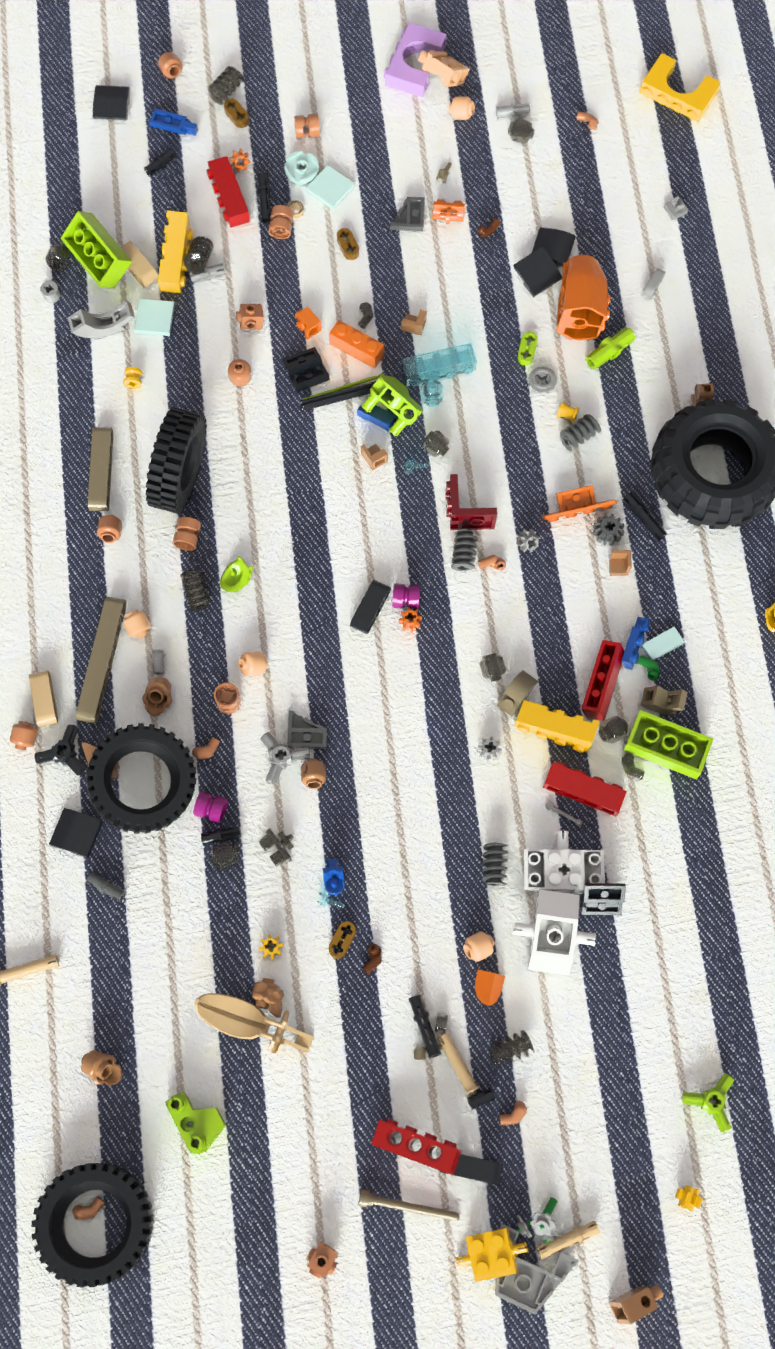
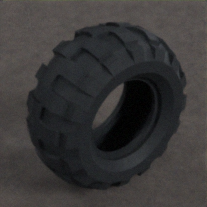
M714 399L700 401L695 407L691 405L678 411L672 419L664 424L652 449L650 472L655 479L654 487L662 500H666L668 503L667 508L676 516L680 514L688 519V523L698 527L702 524L709 526V529H726L728 525L738 527L749 523L751 519L760 516L766 511L775 498L774 427L767 419L763 421L758 416V411L750 406L746 409L738 406L737 401L727 399L722 402H715ZM708 444L726 447L740 459L745 476L740 481L727 485L707 481L694 469L690 452L697 447Z

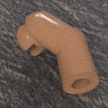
M491 555L478 560V565L480 569L490 566L496 570H503L506 567V562L496 555Z
M517 1101L511 1114L499 1115L500 1125L520 1123L527 1113L525 1103Z

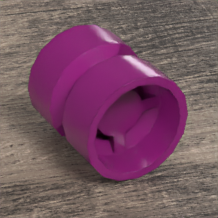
M394 583L392 607L403 608L404 605H407L410 609H419L420 585L410 584L406 587L405 584Z
M200 791L195 802L193 815L201 818L208 815L209 820L221 823L227 809L228 799L221 796H216L213 799V795Z

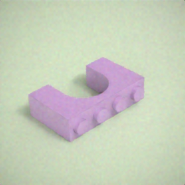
M409 22L407 28H404L402 31L401 41L397 42L395 55L392 54L390 58L389 68L386 67L384 78H386V86L424 97L429 86L430 73L412 68L404 60L413 53L429 52L430 50H435L436 52L444 51L447 34Z

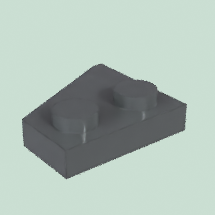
M407 197L403 207L397 212L395 220L390 223V230L423 231L425 197Z
M289 710L287 747L326 749L327 728L315 724L312 720L306 717L303 718L295 714L294 711Z

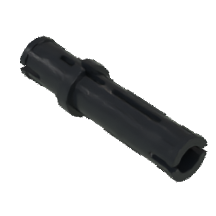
M260 172L257 174V194L259 195L261 223L268 224L271 221L269 199L271 191L268 185V174Z
M632 492L623 498V501L633 511L632 514L642 521L658 542L667 535V532L662 529L645 509L646 506L641 504Z
M421 995L409 998L408 1000L414 1013L413 1019L418 1024L429 1058L441 1055L428 1018L430 1015L425 1010ZM418 1009H420L422 1018L424 1020V1024L422 1023ZM425 1029H427L432 1044H430Z

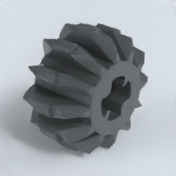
M605 513L603 518H597V523L593 525V529H595L593 536H598L597 542L603 540V545L609 542L611 546L614 545L615 541L619 542L621 536L624 535V523H620V517L614 519V514L608 517Z

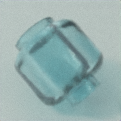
M428 379L420 386L421 401L428 407L438 406L444 399L443 384L435 379Z

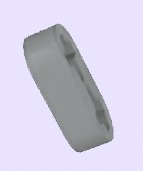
M659 268L656 269L643 293L644 297L652 299L665 276V271Z

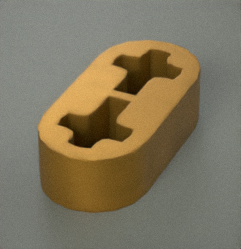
M227 99L224 102L226 115L235 126L239 128L248 126L249 116L246 110L236 99Z
M341 228L337 232L338 245L346 259L355 260L359 256V246L352 232L348 228ZM348 247H350L351 250L354 251V253L348 251Z
M346 921L339 925L329 944V953L333 958L341 959L347 953L356 934V928L353 923ZM347 926H350V931L352 932V934H347L345 939H343L342 936L344 932L342 931V928H347ZM341 941L343 942L341 945L343 952H338L336 955L332 947L338 946Z

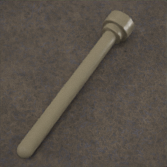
M361 1189L358 1205L360 1207L367 1208V1206H372L373 1204L453 1221L460 1219L458 1212L374 1196V1193H370V1190Z

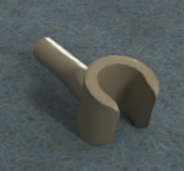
M449 162L444 169L439 170L436 180L441 178L443 183L446 182L449 174L448 170L452 163Z
M416 1048L414 1050V1059L425 1060L426 1053H428L426 1048Z

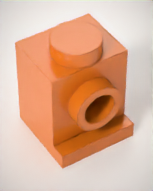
M309 307L301 309L295 314L297 318L296 324L301 331L305 332L307 340L321 331V321Z

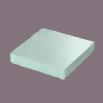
M327 165L306 187V192L333 210L354 188V183Z
M139 299L134 332L170 336L175 303L173 301Z

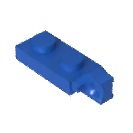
M156 108L149 120L151 127L181 135H186L187 133L188 135L196 136L198 132L197 124L192 123L186 116Z
M637 617L635 626L632 627L621 660L625 669L633 670L634 664L638 662V651L644 644V632L649 630V618Z

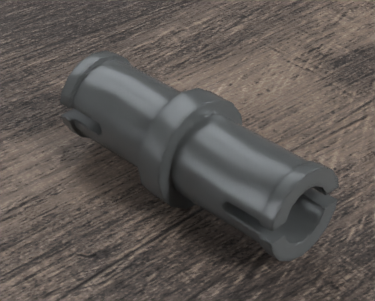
M91 872L86 879V883L91 884L99 889L100 893L103 895L107 894L118 902H121L126 896L125 890L112 884L113 881L110 879L106 880L95 872Z

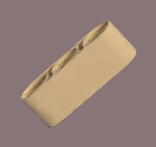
M131 241L121 246L122 250L132 260L128 270L143 288L158 280L159 275L154 267Z
M49 670L29 674L34 713L38 727L58 723Z

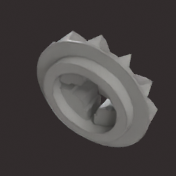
M537 367L529 374V386L532 387L533 391H538L540 394L544 392L548 394L549 391L554 390L557 384V376L550 368ZM546 378L545 383L539 384L540 379Z

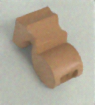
M712 383L695 385V394H691L692 405L695 407L700 401L712 400L714 398V386Z

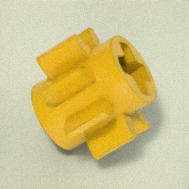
M268 934L267 940L261 939L263 947L258 949L259 951H265L263 954L264 959L269 955L274 960L276 954L282 955L279 948L284 947V944L277 943L280 939L279 936L273 939ZM269 943H273L274 946H277L273 948V952H270L269 949H266V947H269Z
M685 1185L684 1189L678 1188L675 1198L679 1199L678 1206L693 1212L694 1207L700 1209L703 1198L698 1197L700 1191L688 1185Z

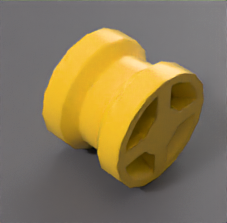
M136 367L125 368L124 375L126 378H124L123 384L128 388L141 387L142 382L140 378L142 377V370Z

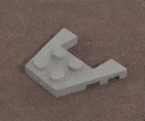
M502 1223L500 1224V1229L508 1227ZM508 1227L510 1238L515 1244L519 1232ZM560 1251L552 1273L516 1256L518 1273L497 1277L494 1295L536 1314L573 1267L578 1264L579 1260Z

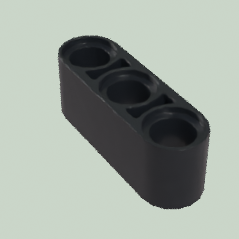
M373 580L350 622V627L368 634L390 594L391 587Z
M460 1154L454 1175L499 1185L503 1164Z

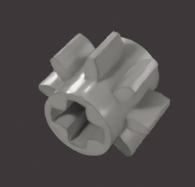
M523 529L520 534H517L518 541L516 544L520 546L523 552H526L527 549L533 552L536 547H539L538 540L540 537L536 535V531L530 529V531Z
M492 736L487 741L483 738V746L478 745L477 748L482 750L479 757L484 756L487 758V762L491 758L497 760L498 756L496 753L502 752V749L498 748L500 741L495 742ZM488 746L492 747V752H488Z

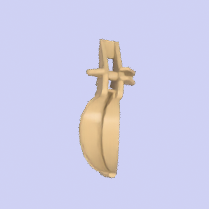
M219 993L203 994L197 997L194 1003L196 1011L202 1020L214 1029L229 1036L240 1039H254L257 1037L269 1039L271 1041L267 1051L279 1054L283 1044L307 1053L309 1052L314 1036L289 1027L286 1024L289 1017L288 1010L284 1012L281 1022L266 1017L264 1012L252 1003L230 995ZM270 1025L277 1027L275 1035L267 1033ZM285 1030L297 1034L294 1043L282 1038Z

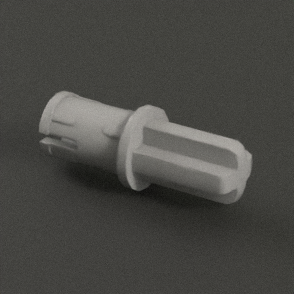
M512 103L510 106L496 107L497 118L509 116L514 118L517 115L530 113V105L528 103L513 105Z
M223 263L210 267L205 266L203 269L190 272L191 281L196 282L207 278L211 280V277L225 274Z

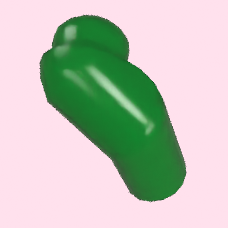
M641 655L638 664L647 668L648 679L651 681L659 679L660 669L658 663Z

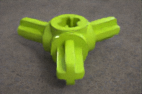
M724 1073L714 1088L710 1087L708 1091H702V1094L684 1091L682 1093V1103L701 1106V1110H707L709 1115H713L721 1133L729 1131L731 1125L723 1109L726 1108L724 1104L727 1099L725 1094L733 1084L734 1079ZM709 1099L717 1100V1104L709 1103Z

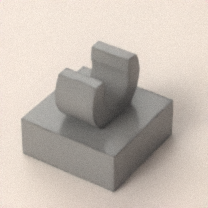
M679 196L671 199V201L664 205V209L672 221L688 213V208Z

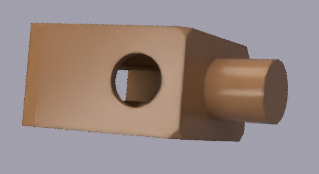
M658 1285L651 1288L639 1286L608 1303L618 1323L632 1324L658 1308L656 1301L663 1297V1293Z

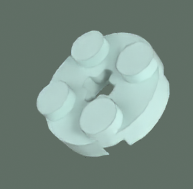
M297 151L290 154L286 159L285 174L296 186L312 182L319 174L318 160L309 152L306 154L303 151ZM299 166L305 167V169L299 170Z

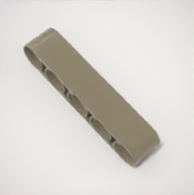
M93 427L88 490L89 511H109L113 453L112 427Z

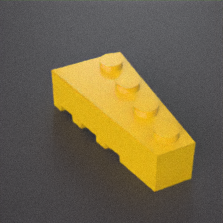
M167 210L166 217L168 218L169 226L165 225L164 230L165 243L162 245V257L164 259L160 261L158 284L160 291L181 293L182 287H185L186 276L184 275L185 271L187 272L189 268L187 258L191 256L190 242L194 240V231L191 230L188 213Z
M523 700L514 726L518 727L519 731L535 733L538 738H548L554 740V743L557 745H568L573 747V750L583 753L588 752L592 745L600 721L593 719L592 723L587 722L583 716L569 717L565 711L553 710L551 712L547 706Z

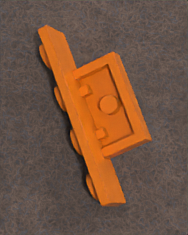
M593 485L558 492L555 494L559 511L542 515V519L554 522L558 521L561 516L571 518L577 516L576 513L582 511L584 514L595 512V508L601 507V510L610 509L613 504H617V501L610 499L596 503Z

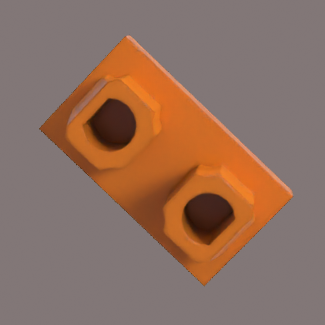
M437 199L433 204L432 219L446 220V224H449L450 221L463 222L465 204H462V201L459 200L449 203L444 199Z

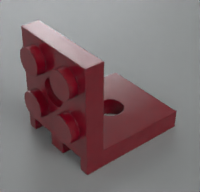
M450 474V480L446 481L445 499L447 500L446 517H450V530L495 529L497 508H459L458 474Z

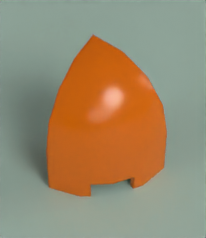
M478 970L475 980L477 998L487 1006L497 1002L503 988L505 976Z

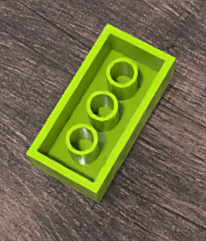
M78 211L60 238L99 287L114 289L132 263V260L93 213Z
M639 710L623 751L697 779L702 773L714 739Z

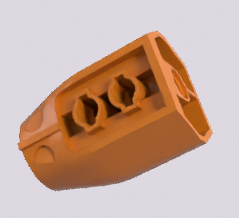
M589 255L573 256L566 263H563L556 332L571 340L581 341L598 338L600 332L604 331L605 320L608 321L610 310L607 309L610 303L608 283L597 259Z

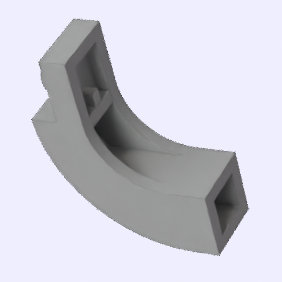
M125 301L113 310L102 314H91L80 309L69 316L68 321L71 332L77 336L103 338L125 330V324L133 320L135 315L131 303Z

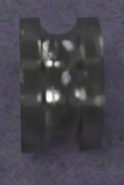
M440 1013L437 1014L435 1032L439 1030L442 1033L446 1032L448 1015L441 1016Z

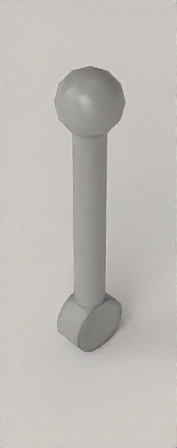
M550 801L546 803L545 807L547 810L552 809L575 822L576 826L582 825L581 819H576L556 808Z

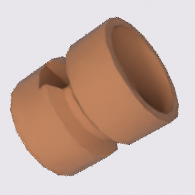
M318 113L308 114L307 117L304 115L294 116L296 139L306 138L307 135L311 138L320 137Z
M276 205L272 208L268 232L274 238L287 239L290 237L294 211L290 207Z
M179 517L175 528L178 532L174 533L172 544L182 550H195L201 522L190 517Z
M226 682L216 687L214 699L218 709L225 714L235 713L241 706V698L237 687Z

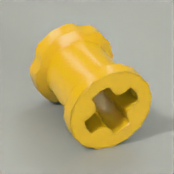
M562 402L557 417L566 418L573 423L580 408H573Z

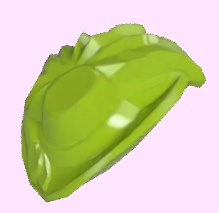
M238 556L224 570L219 583L221 588L227 592L241 590L249 584L253 566L248 567L245 560Z

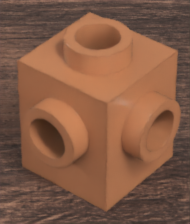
M240 304L239 311H236V321L240 323V329L262 330L264 318L262 305Z
M320 1241L316 1249L312 1247L306 1257V1260L309 1261L307 1265L310 1268L309 1273L319 1279L321 1276L326 1278L328 1273L332 1275L338 1265L335 1259L339 1252ZM324 1258L326 1263L324 1265L319 1264L318 1259Z

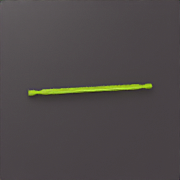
M384 373L379 374L377 376L362 379L347 385H343L331 390H327L307 398L305 397L302 398V400L343 390L371 380H375L376 378H379L381 375H384Z

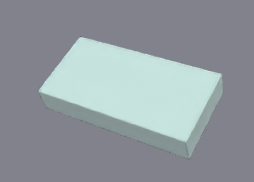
M672 627L645 642L642 648L649 659L656 660L683 645L684 640L676 628Z

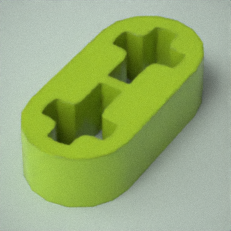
M533 332L524 333L521 339L517 360L524 366L530 365L534 358L538 337ZM528 339H532L530 346L527 345ZM525 351L528 352L527 359L523 358Z

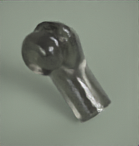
M368 302L361 303L359 309L363 312V317L358 322V325L363 329L366 328L374 317L372 306Z
M625 754L621 759L625 773L642 780L645 771L635 767L632 754Z

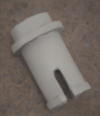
M153 650L150 655L153 662V674L160 675L165 673L164 657L166 654L164 650Z

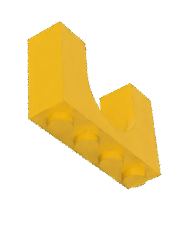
M661 53L643 80L640 93L692 120L700 122L718 94L721 82L706 75L695 91L687 94L675 92L669 87L667 80L674 71L676 60Z

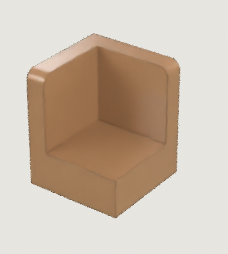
M420 310L418 317L406 314L405 318L401 321V331L422 336L427 311Z
M377 444L366 448L365 445L361 446V455L372 471L388 462V453L384 448L380 450Z
M612 550L609 557L610 576H628L632 568L631 550Z

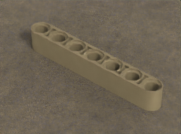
M105 598L76 711L77 721L94 724L98 722L126 611L125 599Z

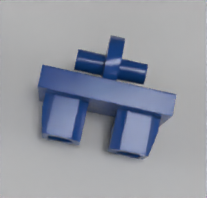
M327 859V868H323L324 887L329 894L338 895L345 889L343 866L339 867L338 859Z

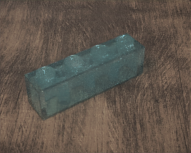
M471 343L404 358L401 361V369L406 385L418 386L428 381L435 382L445 377L452 378L462 373L469 374L476 370L477 360Z

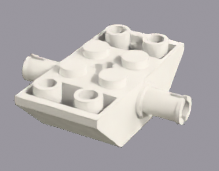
M556 831L557 849H524V890L539 893V889L582 894L585 883H605L604 850L569 849L568 840L569 831H564L563 839L562 831ZM561 868H564L567 871L565 875H563V873L559 871Z
M539 889L535 922L532 925L514 922L513 935L529 936L532 939L529 970L569 975L576 943L595 946L596 933L581 932L577 929L580 895ZM553 931H557L558 933L555 935V938L551 937L550 934Z

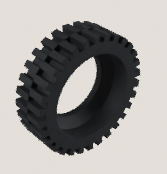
M173 407L170 408V411L164 417L163 423L160 425V432L156 436L157 440L153 445L154 450L151 453V462L148 466L146 501L150 507L180 514L184 511L185 506H187L188 500L191 498V492L194 490V484L197 481L206 443L207 421L203 414Z
M138 723V726L134 727L133 724H130L125 729H122V727L116 729L114 734L111 732L105 740L99 743V747L94 750L93 756L90 758L87 771V786L91 803L95 806L96 812L103 816V820L107 823L110 822L115 828L123 829L124 832L132 831L134 832L133 834L145 832L146 834L154 830L159 831L165 826L168 827L186 810L195 791L196 767L193 765V756L190 757L189 755L190 750L188 747L185 748L183 746V741L180 738L178 740L175 738L173 732L167 733L165 732L166 728L160 727V729L155 728L154 724L144 726V723ZM133 752H149L158 756L166 764L170 773L171 783L168 794L159 804L148 809H134L126 806L116 797L112 789L111 776L115 765L124 756Z
M89 1163L73 1167V1169L62 1172L61 1176H56L52 1180L53 1183L47 1185L43 1190L45 1191L44 1196H40L37 1201L40 1203L39 1207L34 1208L33 1214L36 1215V1220L32 1221L31 1227H35V1233L31 1235L32 1240L36 1239L37 1245L34 1246L35 1252H40L41 1257L38 1259L41 1264H47L45 1269L49 1273L54 1272L56 1279H64L66 1284H76L77 1287L82 1288L85 1286H89V1288L102 1286L127 1274L131 1268L138 1264L137 1261L145 1254L144 1250L150 1243L149 1236L153 1232L151 1221H154L150 1212L152 1208L151 1202L148 1203L147 1200L149 1196L141 1188L143 1185L140 1181H136L134 1179L135 1176L131 1173H127L125 1169L115 1167L112 1164ZM91 1190H103L114 1195L123 1205L127 1218L126 1231L122 1241L112 1252L101 1257H87L76 1252L68 1243L64 1232V1219L70 1204L79 1195Z

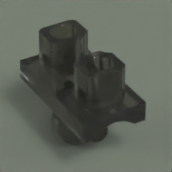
M270 828L265 831L266 835L259 841V844L264 851H267L272 846L277 849L274 854L269 856L274 865L278 866L283 862L289 863L292 861L284 846L286 845L289 850L293 849L294 846L291 841L294 839V836L292 834L286 836L281 831L278 834L281 838L279 841Z

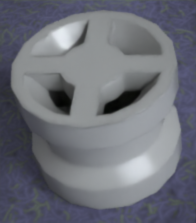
M45 281L40 286L42 296L47 303H56L60 299L61 294L54 281Z

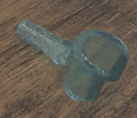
M407 460L402 467H407L404 473L410 474L414 469L429 467V463L418 464L412 460Z
M319 893L320 896L326 897L324 902L317 901L321 906L325 907L329 904L345 908L346 904L330 899L326 893Z

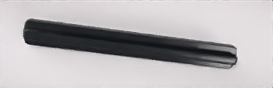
M376 381L301 400V409L305 411L371 394L370 388Z

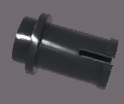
M491 1088L475 1095L470 1094V1097L467 1098L472 1110H478L480 1106L495 1100Z

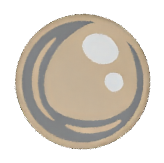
M292 200L287 204L294 211L293 218H299L304 214V205L301 201Z

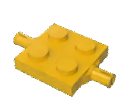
M507 1227L467 1236L468 1255L456 1257V1261H461L457 1263L458 1266L470 1264L473 1269L475 1282L518 1273L516 1254L528 1252V1247L522 1248L527 1246L526 1242L514 1245Z

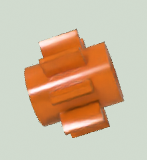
M241 148L239 152L233 150V156L229 157V160L233 161L231 167H237L238 172L243 168L247 170V163H251L250 160L246 159L249 154L247 152L243 154ZM239 157L242 159L241 163L237 160Z
M408 607L405 613L400 612L402 618L399 619L398 623L403 624V631L408 629L412 633L415 627L420 628V623L418 622L422 621V616H417V609L413 611Z

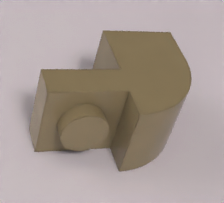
M522 670L507 687L496 706L510 716H513L523 700L530 695L538 680Z
M659 686L645 687L640 706L653 712L676 715V711L684 710L688 692L682 689L667 691Z

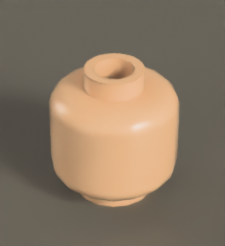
M457 96L452 100V103H449V113L452 114L455 120H469L471 115H474L475 104L474 101H471L470 97Z
M137 609L124 616L123 625L130 637L137 636L138 639H141L149 634L148 630L152 625L145 612H139Z
M259 651L244 652L238 661V668L245 676H261L268 666L267 658Z
M481 931L467 937L463 949L470 960L473 959L477 962L492 955L495 943L490 935Z

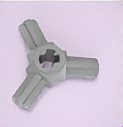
M269 732L263 734L260 738L270 751L268 755L271 757L269 762L271 767L265 779L270 784L275 785L282 769L285 770L288 765L292 764V761L310 758L309 748L290 750V747L278 744ZM279 754L284 755L283 760H279Z

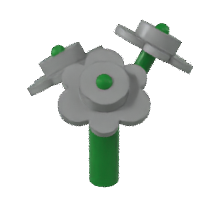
M550 1197L543 1213L536 1212L534 1218L527 1223L518 1215V1223L516 1224L518 1232L522 1236L526 1234L530 1238L532 1235L528 1227L532 1226L535 1227L534 1232L536 1236H541V1240L546 1242L554 1241V1237H558L560 1234L551 1233V1230H554L556 1227L555 1221L551 1220V1214L558 1201Z

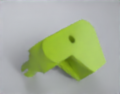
M381 375L370 388L371 394L361 405L364 410L370 413L374 406L381 401L399 418L389 428V431L395 436H398L406 425H412L423 412L422 407L410 397L408 388L397 378ZM407 409L413 410L414 415H409Z
M185 1091L173 1095L165 1101L187 1148L193 1154L205 1153L226 1127V1123L218 1108L194 1110ZM189 1121L192 1122V1127L190 1128L187 1126Z

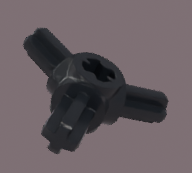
M67 725L63 739L52 746V749L35 753L36 763L61 762L63 765H68L77 776L83 774L86 767L77 759V753L74 751L75 745L73 744L78 727ZM65 750L67 753L63 755L61 751Z

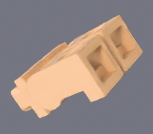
M430 50L429 52H421L418 61L424 64L422 67L424 71H429L431 74H437L443 78L442 84L446 87L464 84L470 70L468 67L447 56L448 53L445 51L436 52L435 50Z

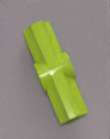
M625 327L613 337L605 338L597 349L586 356L587 365L591 369L596 370L609 359L612 361L617 358L625 347L635 341L636 337L632 329Z

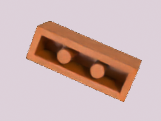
M340 320L336 322L329 332L330 345L374 369L384 357L383 343Z

